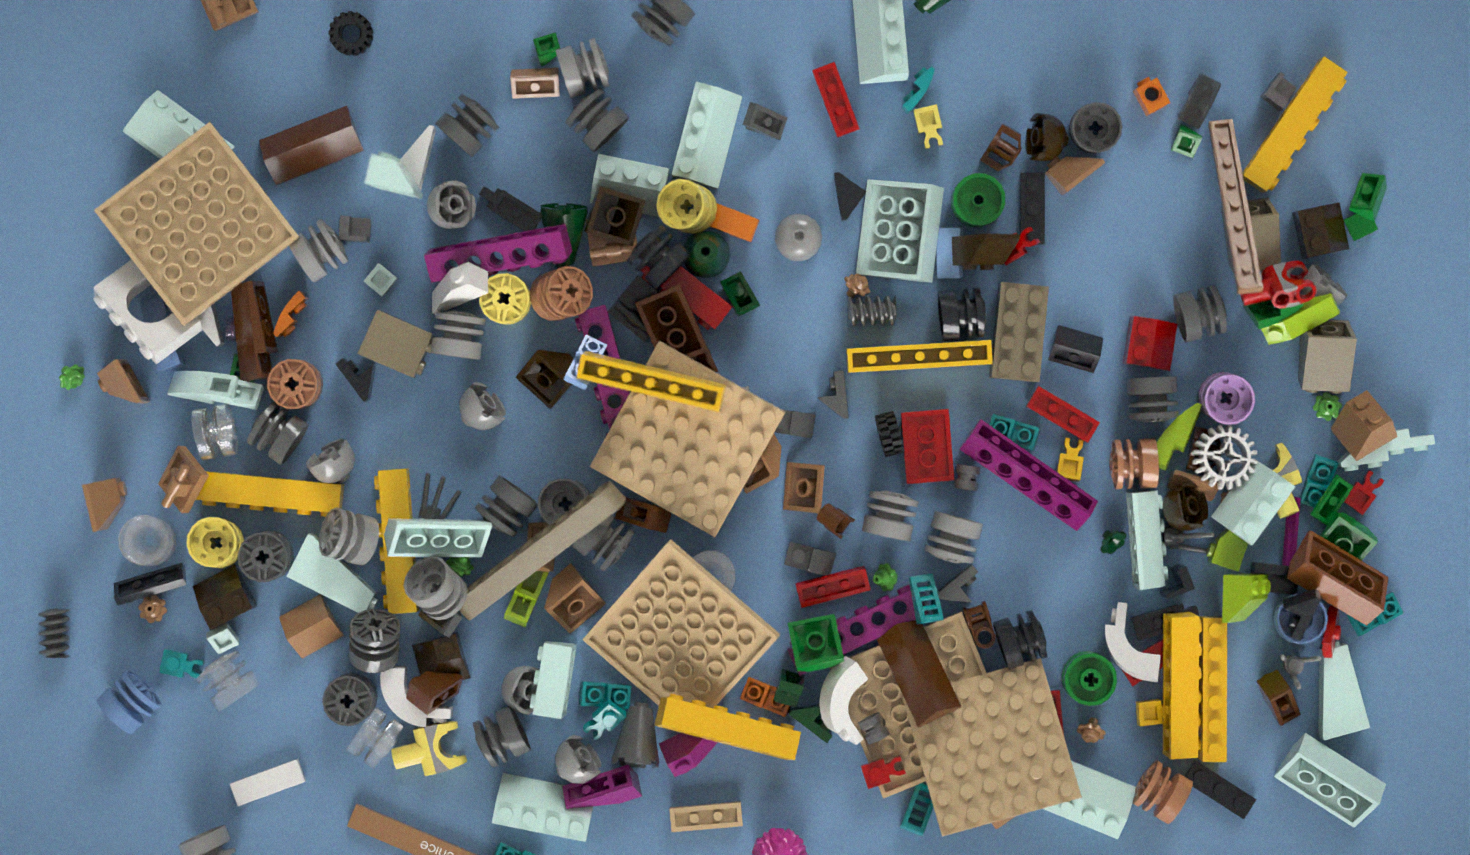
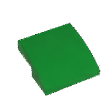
M1270 299L1246 306L1243 305V308L1257 328L1262 329L1288 318L1303 307L1304 303L1279 309L1273 305Z

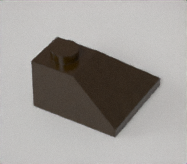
M538 349L515 378L551 409L573 386V384L565 381L564 378L574 358L568 353Z
M458 632L452 633L450 638L442 636L412 645L420 675L429 671L460 674L463 676V680L471 678Z

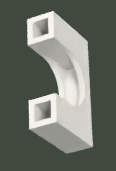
M130 260L93 287L95 294L93 299L100 309L105 308L110 313L109 317L116 326H122L125 330L124 334L132 343L136 342L140 346L139 349L147 360L151 358L158 364L202 331L201 320L195 317L184 326L174 313L155 323H145L135 319L128 311L130 302L136 295L149 287L151 283L134 261Z

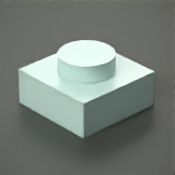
M378 263L364 282L383 297L398 278Z
M228 623L206 632V639L218 654L239 645V638Z

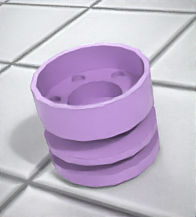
M1216 372L1208 376L1201 384L1198 392V401L1202 404V411L1209 418L1230 425L1245 420L1252 413L1255 404V394L1251 385L1244 378L1228 372ZM1222 392L1228 394L1227 402L1220 401L1222 399Z

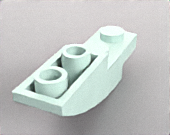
M177 371L173 374L167 394L209 404L220 402L257 410L264 387L262 384L239 380L237 376L204 371Z
M1409 429L1396 430L1397 438L1358 461H1355L1349 452L1345 453L1338 460V467H1344V471L1358 470V465L1368 464V468L1382 466V461H1389L1388 451H1390V455L1405 453V448L1413 447L1414 452L1428 450V445L1435 444L1434 435L1410 437Z

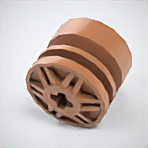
M564 266L539 275L533 281L530 289V302L534 311L548 321H559L584 313L590 306L593 298V288L589 277L582 270L572 266Z
M287 359L279 362L271 370L268 376L267 389L270 397L277 405L286 409H304L312 406L319 399L323 391V379L320 371L313 364L305 360ZM292 378L294 381L299 382V385L295 386V391L288 386V383L292 382Z
M1155 438L1138 439L1136 450H1133L1130 439H1125L1123 449L1120 439L1112 441L1109 467L1115 489H1122L1124 480L1126 488L1132 489L1134 478H1137L1140 489L1157 488L1159 458Z
M1155 760L1140 777L1135 788L1136 792L1132 804L1138 807L1142 804V809L1146 812L1155 804L1153 816L1166 824H1170L1187 801L1193 781L1179 773L1169 780L1171 768L1167 766L1163 768V764Z

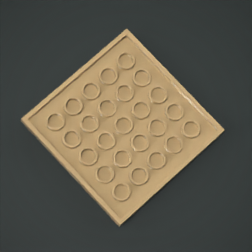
M211 122L199 129L94 210L184 326L300 238Z
M659 341L646 365L726 384L722 408L719 412L631 391L590 467L716 537L783 418L785 411Z
M670 539L582 640L658 706L661 697H669V694L683 696V701L690 703L692 699L706 702L705 707L713 709L714 705H717L778 639L780 634Z
M961 611L944 618V620L924 626L950 683L987 673ZM877 645L850 656L849 658L858 663L868 678L853 693L848 705L850 719L863 737L860 743L868 763L883 758L886 764L892 758L900 755L902 761L896 762L894 769L900 770L904 768L906 774L901 776L890 775L891 782L878 786L884 799L923 783L926 779L902 699V692L880 646ZM879 712L882 717V724L887 727L890 734L880 741L868 744L865 738L866 732L860 728L858 722Z
M1041 658L1036 659L1034 662H1024V665L1010 670L1006 667L951 683L962 708L919 728L904 697H902L942 837L1082 798Z

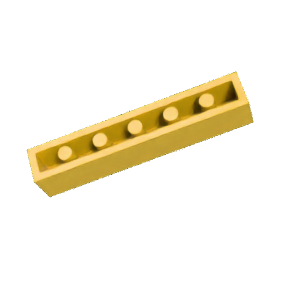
M1325 56L1318 60L1243 170L1242 174L1245 182L1262 193L1267 192L1268 189L1272 191L1280 180L1277 178L1280 171L1287 170L1293 161L1290 158L1295 150L1299 151L1306 142L1304 136L1308 130L1312 132L1320 121L1317 117L1321 111L1326 112L1332 104L1333 99H1331L1333 93L1335 91L1339 92L1347 82L1344 79L1348 73Z
M991 340L846 349L847 373L993 364Z
M588 351L581 354L576 377L719 412L722 408L727 386L726 384Z
M409 468L379 470L378 475L374 476L375 490H379L380 499H376L377 514H381V523L378 524L379 538L383 537V547H380L379 553L380 561H384L385 571H381L382 585H386L387 594L383 595L384 609H388V612L392 614L418 612L419 606L406 595L404 590L405 576L416 563V557L388 556L384 538L388 519H413Z
M206 471L209 476L196 500L202 501V505L216 506V502L226 503L225 507L240 508V504L250 505V510L264 511L265 506L273 507V512L287 513L288 509H297V514L311 515L312 511L321 512V516L326 517L331 509L336 507L342 509L344 484Z
M1192 612L1163 613V755L1171 760L1198 758V750L1201 748L1198 727L1201 725L1199 680L1201 679L1202 672L1199 666V656L1202 654V647L1199 642V633L1202 631V623L1199 616Z
M1199 616L1202 623V631L1199 633V642L1202 647V654L1199 656V666L1202 676L1199 680L1201 725L1198 727V736L1201 740V748L1198 750V759L1202 762H1227V623H1222V616Z
M669 694V697H661L654 726L784 760H795L801 732L795 731L793 725L780 723V726L773 725L772 720L758 717V720L750 719V714L736 711V715L728 713V708L714 705V709L705 707L706 702L692 699L691 703L683 701V696Z

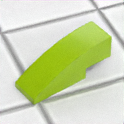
M1196 403L1185 410L1168 426L1156 442L1159 469L1167 470L1174 450L1184 453L1201 413L1202 404Z
M536 571L516 586L503 619L526 628L549 572Z

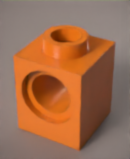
M1147 77L1136 83L1138 88L1133 93L1146 116L1171 103L1158 78L1151 80L1150 77ZM1146 89L1155 91L1156 99L1154 101H1150L1145 97Z

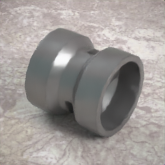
M957 464L956 472L958 473V479L954 481L953 488L977 491L978 483L976 479L980 475V467Z
M879 712L858 722L860 728L866 732L865 738L868 744L880 741L890 734L887 727L883 726L882 717Z

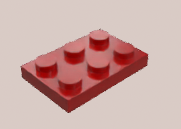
M949 409L901 413L906 484L954 480Z

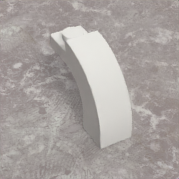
M1118 602L1117 609H1112L1111 622L1115 623V626L1105 624V636L1109 653L1115 663L1127 674L1140 680L1158 682L1160 655L1139 652L1128 643L1125 636L1128 604Z
M845 656L844 662L834 666L824 680L819 700L820 713L828 729L837 733L845 742L850 741L857 745L863 740V737L849 717L848 705L853 693L868 678L855 660Z
M394 666L385 672H381L380 683L384 699L390 709L402 720L412 725L427 727L429 718H432V722L439 723L447 722V719L452 718L453 707L440 706L426 715L406 699L408 693L407 666Z

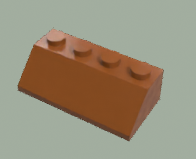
M1309 530L1290 561L1287 578L1308 591L1312 589L1319 590L1321 599L1367 626L1384 611L1389 577Z

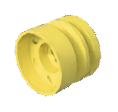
M678 179L669 182L659 193L656 204L658 215L663 223L684 233L696 234L703 232L711 226L716 218L717 204L711 191L690 180ZM694 205V208L688 211V208Z
M508 273L490 277L488 279V293L479 297L483 313L490 320L503 325L515 324L523 320L529 313L532 305L528 285L517 276ZM501 293L505 295L510 294L508 298L509 304H500L499 301L502 299Z
M207 517L199 520L191 527L187 535V548L195 562L205 567L225 568L233 565L238 560V551L244 541L242 531L235 523L218 517ZM215 539H221V541H220V543L222 544V547H221V548H220V547H216V548H215V546H216V543L214 542Z

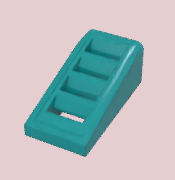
M933 573L909 577L916 624L944 620ZM919 582H928V586L917 587ZM929 591L930 595L920 597L919 592ZM931 600V605L922 606V601ZM932 610L933 614L925 616L924 611Z
M924 783L915 786L900 828L920 836L924 834L933 810L932 800L918 795L919 790L930 794L927 784ZM918 800L923 803L928 804V807L925 808L923 806L915 804V801ZM912 809L924 813V817L911 813ZM909 818L920 822V827L909 823Z

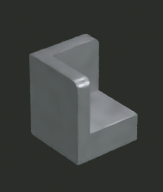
M1282 72L1274 77L1260 96L1278 111L1284 109L1289 102L1288 99L1296 90L1293 84L1283 78L1285 74Z
M340 216L339 240L370 243L371 219Z

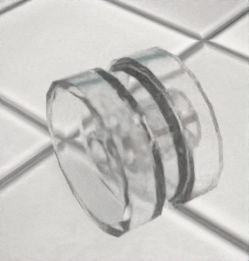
M228 404L214 406L212 414L206 407L192 411L195 443L203 461L217 458L219 451L224 457L238 454L237 430L231 408Z
M378 707L369 715L346 749L357 757L363 753L366 747H369L370 749L364 757V763L372 769H375L381 759L387 756L395 745L396 738L404 728L403 724L393 719L382 729L381 726L387 718V713Z

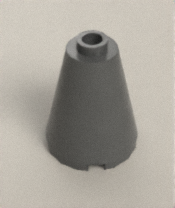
M634 702V706L628 708L612 756V764L617 763L619 760L620 766L629 764L630 767L646 768V765L652 764V768H659L653 709L648 708L647 703Z

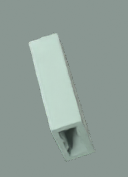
M313 533L307 535L286 577L358 613L374 609L378 601L375 599L377 592L342 559L336 560L321 555L319 537Z
M1336 640L1332 658H1324L1322 649H1319V656L1322 659L1319 661L1318 735L1322 740L1370 728L1348 645Z

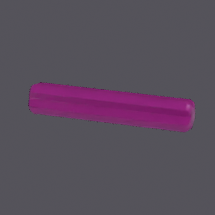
M1294 497L1300 510L1301 499L1299 497ZM1300 511L1286 517L1282 565L1290 566V561L1297 551Z

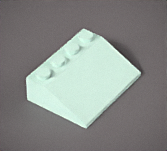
M867 179L856 274L932 283L944 188L933 184Z

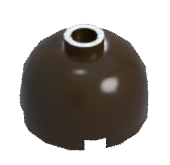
M1035 113L1030 119L1031 122H1034L1032 129L1027 128L1026 153L1032 156L1029 159L1033 161H1051L1057 158L1064 147L1067 146L1069 137L1063 123L1058 118L1050 114Z
M1187 482L1176 485L1164 496L1162 503L1163 515L1167 522L1175 529L1190 531L1202 528L1204 526L1203 521L1208 519L1206 497L1203 493L1199 494L1195 489L1198 486L1194 483Z

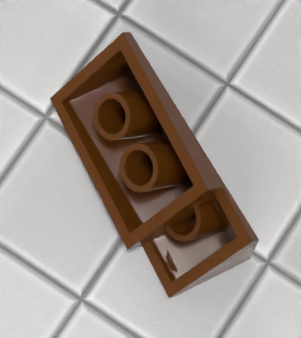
M348 106L259 140L263 161L276 185L364 151Z
M251 280L238 284L231 290L240 380L247 382L268 379L273 369L270 354L279 352L276 337L273 334L274 327L264 282Z
M680 284L659 291L635 303L654 348L661 341L712 371L718 372Z
M916 620L897 623L877 639L918 728L962 708L923 624H916Z

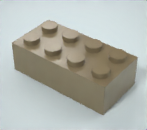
M1008 282L999 283L992 345L993 364L990 365L989 378L1040 382L1049 293L1048 286Z

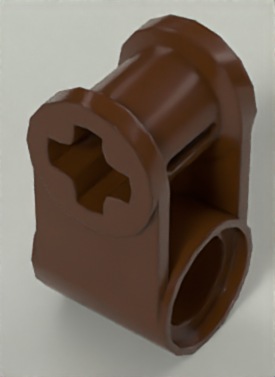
M830 503L825 504L817 515V521L840 539L843 538L842 534L850 522L853 523L855 521L851 516Z
M982 601L981 605L972 608H962L974 643L981 648L991 647L995 643L996 637L986 602ZM982 612V614L972 617V615ZM981 631H988L990 634V641L986 644H981L978 641V634Z

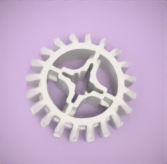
M1219 425L1216 431L1213 428L1208 429L1209 436L1205 433L1200 435L1203 442H1195V446L1200 448V450H1194L1192 454L1199 456V459L1193 460L1192 464L1200 465V468L1196 469L1195 472L1196 474L1204 472V475L1201 477L1202 481L1210 478L1208 486L1213 487L1217 482L1219 490L1223 489L1224 485L1230 490L1233 489V483L1237 487L1242 486L1240 477L1245 481L1250 479L1246 471L1249 473L1255 472L1250 467V464H1257L1258 461L1256 459H1251V456L1256 455L1257 451H1250L1249 448L1254 445V442L1246 443L1245 440L1249 435L1246 433L1240 437V428L1235 429L1232 433V426L1228 425L1224 432L1223 426ZM1224 438L1218 451H1208L1209 446L1214 440ZM1231 441L1238 445L1242 455L1236 454L1233 451V443ZM1225 453L1232 460L1225 461L1224 463V459L1217 455ZM1207 458L1216 463L1219 474H1216L1210 468ZM1231 464H1242L1235 475L1226 477V472L1229 471Z

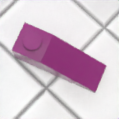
M679 733L659 743V747L674 777H677L695 768L718 742Z
M629 764L598 774L586 783H570L562 786L567 809L620 804L642 797L638 774Z

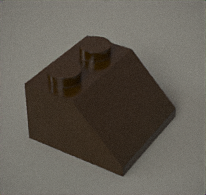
M597 185L584 231L595 236L633 246L646 200Z
M1340 202L1292 213L1302 259L1349 249Z
M986 233L952 237L953 266H962L963 270H977V266H980V270H994V265H1004L1020 240V234Z
M236 564L193 586L199 610L210 630L257 607Z

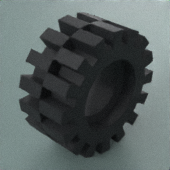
M348 11V13L342 12L340 16L333 18V23L329 25L331 28L328 30V35L330 36V42L340 53L347 56H358L359 53L363 54L367 48H370V43L374 38L372 33L374 32L370 22L358 12ZM348 25H356L360 30L359 39L353 43L344 41L342 37V31Z
M890 411L875 415L877 431L885 457L904 453L901 434L894 412Z

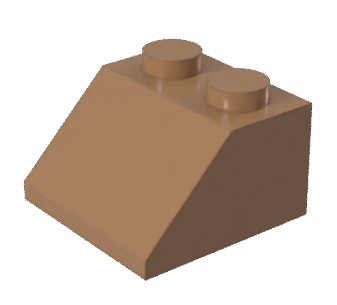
M1367 390L1346 402L1331 427L1332 433L1355 461L1360 460L1398 437L1392 419Z

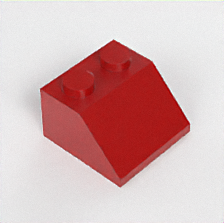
M1130 316L1123 364L1170 371L1178 324L1158 319Z

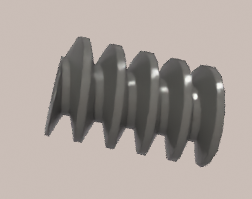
M896 295L893 302H891L889 296H885L883 302H881L879 296H876L873 303L870 296H866L864 303H862L860 296L856 297L855 303L852 302L851 297H848V320H851L853 327H856L858 320L861 321L862 326H865L867 319L870 320L872 326H875L877 319L880 320L882 326L885 325L886 319H889L890 324L894 325L897 315Z
M46 609L38 613V616L45 618V621L38 623L39 626L45 627L44 631L38 632V635L45 637V640L38 642L39 645L45 646V649L39 651L38 654L46 658L70 657L68 654L63 653L70 649L69 645L63 644V642L70 639L68 635L63 634V632L70 630L69 626L63 624L69 621L70 617L63 615V613L70 611V609Z

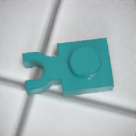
M164 649L159 673L183 678L186 672L191 677L200 679L202 673H196L193 667L195 664L203 666L205 660L196 659L190 661L188 660L189 654Z
M608 699L592 713L593 720L583 725V731L588 733L591 729H596L593 732V738L597 741L602 736L603 730L607 729L611 732L626 718V711Z

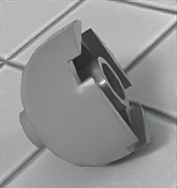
M457 180L443 182L433 188L429 194L427 212L431 220L438 226L445 229H457L466 226L468 221L473 219L476 210L475 198L466 189L467 186Z
M798 213L789 215L780 222L776 229V246L779 252L789 260L799 262L807 260L814 256L821 246V228L808 215Z
M1314 264L1307 269L1308 273L1303 280L1308 279L1314 283L1317 289L1315 297L1332 293L1338 306L1348 296L1338 282L1335 283L1331 279L1332 276L1318 265ZM1304 287L1300 291L1303 295L1308 294L1311 291V287Z
M474 382L460 398L461 420L465 425L478 430L492 429L505 420L503 416L506 414V410L495 393H492L491 396L486 391L488 387L485 384Z
M338 439L321 448L323 452L320 455L316 456L314 453L307 460L306 466L317 480L323 483L337 482L340 484L350 477L349 473L355 464V454L346 439L345 441Z
M519 666L507 673L502 682L501 694L504 702L512 710L526 715L533 712L534 708H530L532 694H536L537 685L534 684L535 671L540 669L531 666Z
M572 735L564 740L555 754L556 770L562 779L582 784L600 774L601 770L599 771L598 768L602 765L594 748L589 743L585 746L580 742L583 739L582 737Z

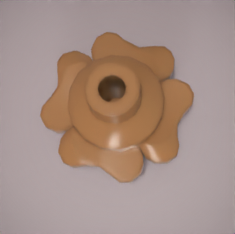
M850 274L849 277L846 276L844 278L845 285L849 288L846 292L849 297L855 298L857 294L865 296V294L871 292L866 277L860 274Z
M153 595L151 598L149 596L145 597L138 606V609L142 611L140 617L146 619L151 624L155 620L160 622L163 615L168 611L166 607H163L166 601L160 599L157 595Z
M1089 718L1087 724H1079L1077 732L1082 735L1081 738L1086 743H1096L1099 739H1104L1106 734L1098 725V719Z

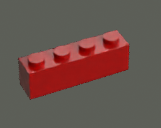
M647 266L641 270V272L643 273L641 278L644 279L648 284H650L645 279L647 273L650 271V268ZM682 266L660 286L662 290L680 284L691 311L699 317L697 322L707 330L711 327L715 330L733 308Z

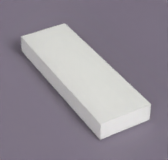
M295 759L232 782L230 787L237 806L301 784L306 779L299 760Z

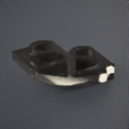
M1200 73L1188 92L1189 97L1177 115L1178 119L1199 129L1212 107L1222 84Z

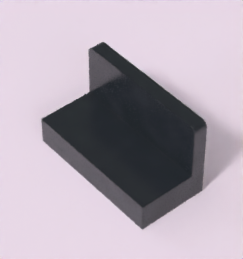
M1058 325L1048 360L1094 373L1101 357L1103 338Z
M1259 562L1251 563V574H1268V580L1271 584L1270 593L1297 594L1298 584L1287 578L1289 566Z
M1177 564L1170 567L1177 585L1160 591V595L1170 599L1195 589L1187 566Z

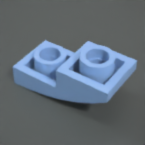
M962 227L939 228L937 241L938 278L963 277V267L953 266L952 237L963 236Z
M585 335L564 380L586 390L590 381L576 378L581 354L588 351L603 355L607 344Z

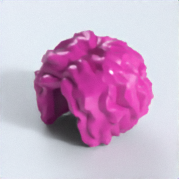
M771 828L768 832H764L761 838L756 839L752 855H807L803 839L790 828L786 830L783 828Z

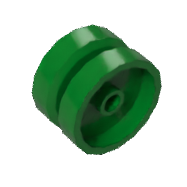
M974 173L964 177L955 186L951 195V208L954 216L962 224L969 227L982 228L991 224L1002 214L1005 207V192L1002 185L994 177L985 173ZM975 196L977 198L980 196L982 197L983 201L981 202V204L975 203Z
M1081 651L1070 656L1064 663L1061 681L1066 693L1075 701L1087 706H1093L1107 701L1115 692L1117 675L1112 663L1096 652ZM1088 673H1090L1092 675L1091 681L1086 682L1084 678L1085 676H1088Z

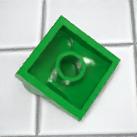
M1336 513L1320 534L1324 539L1361 561L1378 543L1377 537L1366 526L1346 513Z
M835 614L787 623L797 671L810 672L834 667L844 662Z

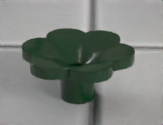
M1109 530L1105 531L1102 535L1104 539L1100 551L1113 554L1125 544L1126 533L1123 531L1119 532L1118 530L1112 533Z

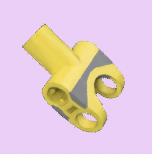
M1283 443L1276 444L1275 449L1278 455V462L1273 471L1294 486L1302 483L1301 475L1291 454ZM1292 492L1277 511L1280 519L1300 511Z
M457 721L433 723L427 727L413 729L415 743L391 749L395 768L401 769L421 763L424 776H430L466 763V755H449L441 748L440 741L442 736L447 734L448 731L459 728Z

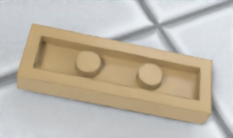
M741 801L669 808L671 832L743 826Z

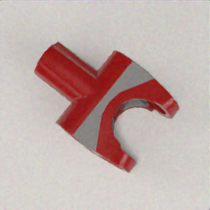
M1289 261L1270 265L1262 271V292L1240 295L1244 306L1271 299L1276 308L1283 309L1312 300L1317 289L1311 280H1303L1308 273L1306 265L1301 261ZM1299 267L1303 269L1301 274L1291 275L1293 269ZM1311 287V291L1308 294H1299L1302 288Z

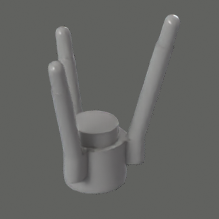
M1295 655L1280 656V660L1283 661V669L1290 674V679L1293 680L1297 689H1301L1297 674L1303 671L1304 663L1320 661L1322 659L1321 656H1303L1301 658Z

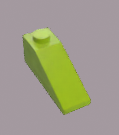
M1332 293L1317 296L1305 302L1303 307L1288 318L1261 330L1268 345L1289 341L1339 315L1340 310Z
M1226 528L1215 538L1214 543L1209 544L1206 556L1209 557L1208 562L1239 572L1248 543Z

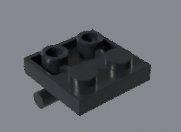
M637 275L607 312L645 342L650 336L635 303L658 291Z

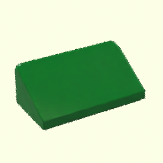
M1362 173L1349 210L1366 219L1375 221L1387 189L1386 176Z
M1336 474L1310 515L1318 522L1327 526L1354 486Z

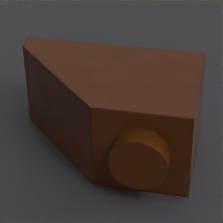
M625 497V503L616 511L615 519L663 533L667 532L672 514L658 505Z
M1277 669L1257 680L1261 694L1280 726L1301 715L1291 688Z
M426 671L409 682L406 699L428 715L459 693L463 676L460 674Z

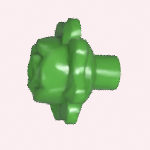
M77 364L72 367L64 366L61 369L62 374L59 376L61 381L60 387L70 390L80 386L85 378L83 374L84 368L82 366L79 367Z
M1324 392L1322 396H1316V402L1312 407L1314 411H1317L1316 417L1324 418L1326 421H1330L1332 417L1337 418L1342 404L1338 402L1339 397L1330 395L1328 392Z
M449 557L446 561L450 568L460 577L464 576V574L469 576L474 569L473 565L470 564L469 557Z
M889 563L879 564L878 570L873 576V581L884 592L887 590L892 591L894 584L897 583L898 576Z

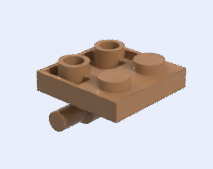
M201 0L215 32L259 13L254 0Z
M587 233L592 267L628 262L627 259L632 254L633 248L637 245L636 236L633 246H629Z
M177 446L158 483L166 493L161 505L165 508H170L173 503L181 513L190 512L209 476L186 446Z

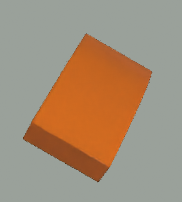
M717 204L716 218L710 227L752 242L760 220Z
M298 291L281 312L273 333L276 337L281 338L284 336L286 338L296 329L294 325L298 321L291 314L300 313L307 306L305 302L309 299L302 291Z
M748 677L740 696L741 700L783 717H787L791 707L774 701L777 687Z

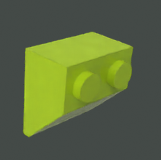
M1236 573L1223 575L1222 623L1245 621L1268 598L1271 588L1268 574Z

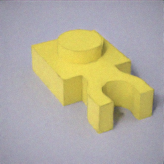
M937 104L914 109L913 113L918 134L925 132V149L930 148V138H935L938 146L943 145L942 138L937 133V129L942 128Z

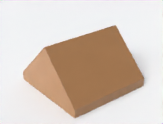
M787 462L783 510L819 513L822 506L825 465Z
M322 594L279 617L287 641L301 658L344 636Z

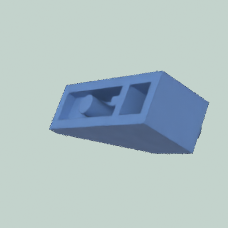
M161 296L140 303L145 323L159 322L169 316L166 303ZM180 347L158 364L155 363L157 371H165L186 364Z

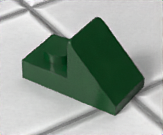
M741 271L720 281L737 316H741L760 306Z
M782 669L774 701L796 707L804 688L805 675H799V673Z
M819 704L795 707L789 710L790 716L824 742L828 743L833 735L821 719L818 722L815 721L820 714Z

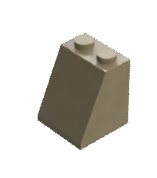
M1269 198L1247 200L1260 271H1263L1270 265L1281 263L1279 213ZM1221 204L1228 263L1232 272L1234 273L1226 225L1224 220L1223 208Z
M377 310L357 354L412 378H416L417 374L422 375L427 362L423 360L427 352L431 354L432 339L435 334Z
M1328 320L1300 335L1298 381L1302 390L1309 393H1317L1318 391H1329L1333 394L1350 392L1357 338L1349 320Z

